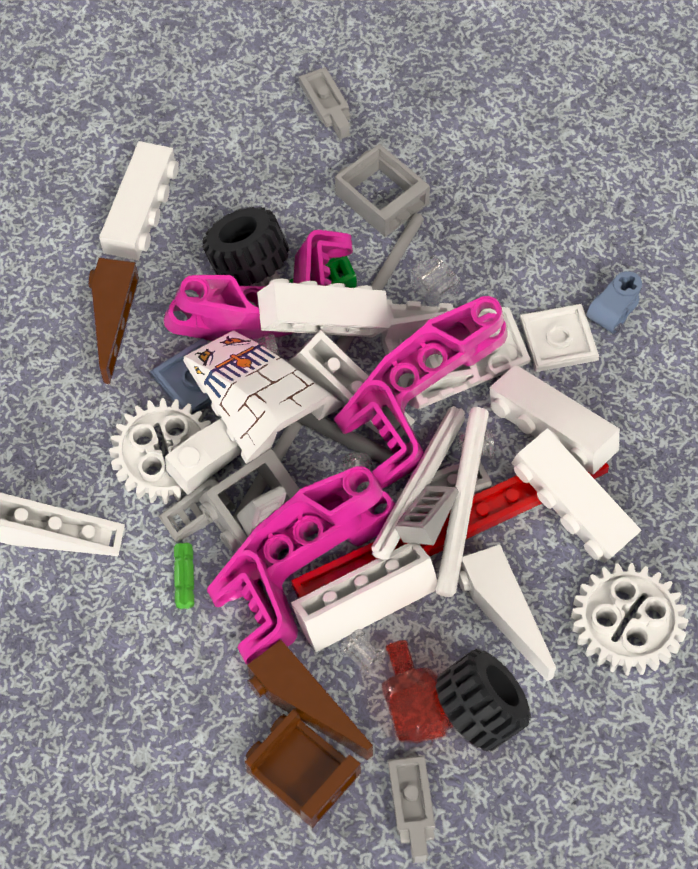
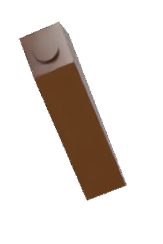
M98 258L96 269H92L89 274V288H92L99 367L103 382L110 384L139 276L136 262Z
M279 640L247 665L250 677L247 683L259 698L265 695L271 703L288 713L295 709L300 713V719L304 723L364 759L369 760L373 756V745L282 640Z

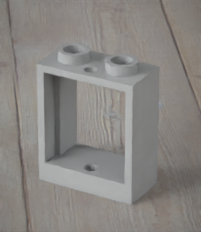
M380 143L373 149L365 151L357 161L348 167L342 168L335 176V194L384 237L388 236L409 220L414 213H418L430 203V185ZM378 170L382 171L405 191L381 210L355 189V187Z
M271 448L206 491L199 499L203 515L208 521L215 522L222 532L220 533L222 542L231 551L237 552L248 537L218 495L255 470H258L271 490L279 486L284 487L287 492L284 503L300 490Z

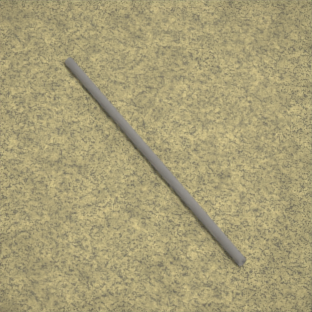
M418 213L412 215L372 282L373 290L384 289L423 223L424 218ZM341 335L336 345L346 353L355 336ZM296 421L285 428L273 448V452L280 461H282L303 424ZM258 473L233 515L240 528H242V525L237 517L238 512L253 499L261 496L267 486L260 473Z

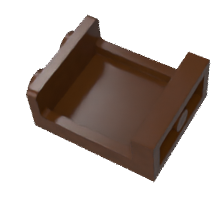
M293 709L287 716L282 714L271 726L270 731L272 733L263 742L257 741L248 750L245 756L247 759L245 766L247 773L313 829L361 774V763L350 754L344 757L302 722L300 713Z

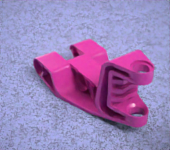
M326 230L312 231L295 255L293 283L299 284L304 281H316L317 285H330L331 281L326 279L330 275V268L325 265L329 262V258L345 257L352 254L351 235ZM191 275L186 277L177 290L175 299L169 305L163 320L167 330L173 334L200 339L204 338L211 341L231 331H235L249 339L282 337L294 333L261 331L257 292L266 286H239L236 279L231 275ZM185 290H193L199 297H188ZM181 311L185 313L188 320H178L173 312Z
M482 296L428 320L424 326L382 359L334 418L335 423L343 434L350 433L371 420L377 430H380L379 433L385 441H389L387 445L395 454L372 472L381 484L382 489L414 471L424 454L405 415L407 403L460 365L473 366L506 342L508 331L502 307L495 298ZM487 308H491L497 312V314L487 313L483 316L478 317L480 312ZM501 328L500 333L498 335L490 337L492 334H494ZM438 354L443 357L439 367L429 368L426 366V360L429 356ZM403 374H413L415 380L411 386L405 388L398 386V380ZM384 406L390 409L410 438L408 444L404 443L382 411Z
M356 466L301 488L292 498L253 530L208 586L207 592L215 607H222L231 600L244 597L250 601L248 603L250 610L256 613L254 617L261 626L241 641L237 647L246 665L279 640H282L288 647L297 638L298 628L282 587L289 575L345 540L355 546H362L376 537L381 531L396 503L386 492L382 491L381 484L368 468ZM369 482L367 489L362 492H356L361 483ZM387 504L386 509L382 513L374 514L378 505ZM318 533L314 540L307 541V537ZM289 548L288 555L284 559L278 560L279 553L283 549ZM259 580H262L264 586L266 587L271 603L269 602L262 587L257 583Z

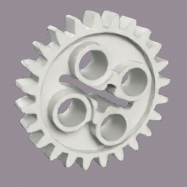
M164 398L161 399L159 407H155L149 400L147 403L148 410L143 411L139 406H135L137 416L133 417L125 414L124 418L127 425H116L119 435L111 436L112 445L116 446L109 449L110 457L115 458L111 461L113 470H119L116 474L119 482L127 480L125 483L127 492L137 487L136 495L138 499L142 498L145 493H148L150 503H154L157 496H162L164 504H167L170 495H174L177 501L181 500V493L184 490L166 471L164 457L159 448L154 427L160 426L166 450L170 453L192 435L211 425L210 420L201 422L203 419L201 411L191 415V404H187L183 409H179L177 399H175L171 407H167ZM172 428H181L182 430H184L182 434L178 436H172L168 434L169 430ZM141 437H149L152 439L146 445H139L136 443V441ZM151 466L161 468L159 473L155 475L145 473V470Z
M630 563L627 572H623L621 566L615 564L613 574L603 567L600 578L591 574L588 581L589 585H581L579 591L581 595H576L573 603L577 608L572 610L571 618L578 621L574 622L572 631L581 633L577 640L578 645L589 644L585 654L587 657L595 653L599 655L598 666L607 660L611 662L610 672H614L617 666L621 665L625 675H629L631 667L636 666L639 674L643 675L646 664L654 671H657L660 664L659 659L668 664L672 657L671 653H678L681 647L678 642H683L686 636V632L682 629L686 628L688 619L681 616L685 614L687 607L686 605H676L680 600L681 593H669L673 584L671 581L664 584L659 583L660 572L651 578L648 576L647 566H644L641 572L637 573L633 563ZM625 592L630 595L631 599H620L616 593ZM643 595L646 596L647 599L638 608L636 617L629 621L619 640L613 642L611 639L621 628L623 619L630 615L639 598ZM646 611H656L662 618H650ZM597 619H609L613 625L604 627L597 622ZM627 638H639L644 645H631Z

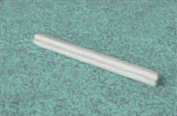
M453 406L448 409L371 547L372 555L375 558L382 560L390 558L400 539L395 526L427 485H430L465 421V411L462 408L458 409Z
M473 407L469 412L455 485L459 493L451 507L436 585V593L440 596L453 597L457 589L489 415L485 408Z

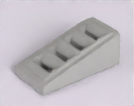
M213 476L158 516L176 543L212 523L206 519L196 503L199 502L200 497L206 491L219 483ZM225 491L218 495L229 512L236 508ZM189 507L197 517L193 521L189 519L184 511ZM177 514L186 525L181 530L172 518Z
M427 485L395 526L403 543L434 545L459 493L457 487Z
M279 486L253 499L238 512L237 517L248 537L260 523L284 504L287 492L283 486Z

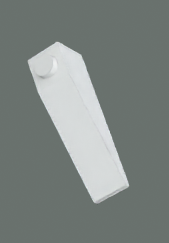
M321 330L311 337L288 362L344 403L342 408H344L369 377ZM384 406L382 411L396 430L400 424L390 409ZM405 412L411 426L415 420ZM371 420L365 423L366 426L380 435V430H377ZM400 427L397 433L402 437L405 431Z
M222 418L192 435L165 456L166 471L187 495L242 452L236 441L232 442L226 432L227 425Z
M0 493L1 543L92 554L119 555L125 524ZM112 531H116L113 547H110Z
M499 544L462 557L458 578L462 591L469 590L473 601L546 681L553 679L556 666L501 545Z

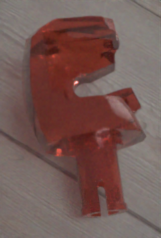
M399 640L388 644L385 648L389 654L395 676L388 678L382 683V692L399 741L401 743L413 742L418 744L446 737L448 730L454 726L447 718L437 696L436 679L438 675L430 668L415 669L407 640Z

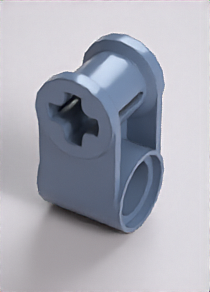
M624 271L616 275L606 289L593 300L586 317L612 334H615L617 331L614 329L619 323L624 324L629 314L639 303V293L642 289L641 278L631 271Z

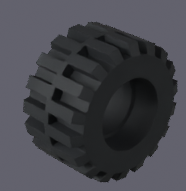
M247 207L223 216L222 219L217 220L213 224V227L207 230L206 236L202 241L203 250L215 274L231 275L236 279L239 286H251L253 283H259L263 279L271 277L275 274L276 270H279L284 265L283 262L289 256L288 243L275 215L269 209L265 210L264 207Z
M480 649L471 650L437 677V696L447 718L455 729L475 747L483 751H493L529 725L531 720L530 708L521 686L508 668L490 653Z

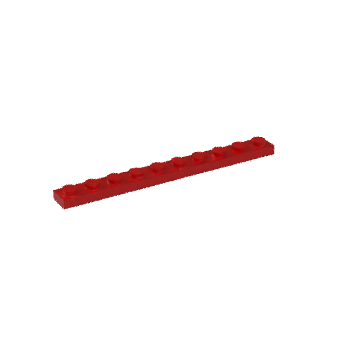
M606 462L596 473H588L596 479L608 473L609 465ZM516 475L473 496L466 539L542 504L537 496L538 492L529 482H523ZM450 512L434 545L419 544L429 557L444 549ZM400 537L394 550L407 543H403ZM374 542L291 580L298 599L378 559L372 555L371 547Z

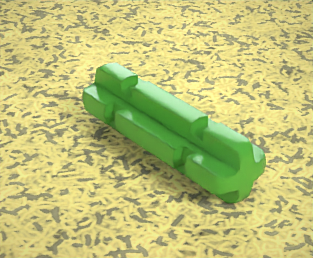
M178 543L174 546L175 604L178 609H189L194 606L193 548L190 543Z

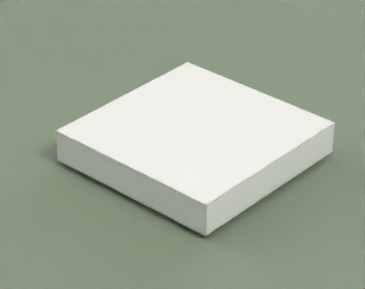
M582 304L520 315V322L536 372L599 360V354Z

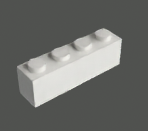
M138 141L99 236L104 254L139 261L142 251L146 252L149 249L151 241L149 232L152 226L157 227L160 219L161 202L166 203L169 197L170 179H175L178 174L179 163L175 161L173 148Z
M281 278L271 280L268 286L257 292L261 331L316 334L321 330L326 335L374 337L390 328L386 291L373 290L372 286L364 285L346 288L345 284L342 283L322 286L317 285L316 281H304L297 284L289 283L288 279Z
M516 364L489 387L491 409L497 416L506 418L517 425L523 433L531 434L535 438L548 428L585 470L591 474L596 473L619 451L620 429Z
M548 428L522 449L511 462L515 466L514 471L523 482H529L538 492L537 496L542 504L549 509L553 508L561 517L560 521L564 528L571 534L576 533L585 543L584 548L587 553L595 560L600 559L606 563L642 531Z
M407 543L395 549L389 559L382 560L378 558L291 602L302 632L315 652H318L436 591L437 578L431 558L419 544Z

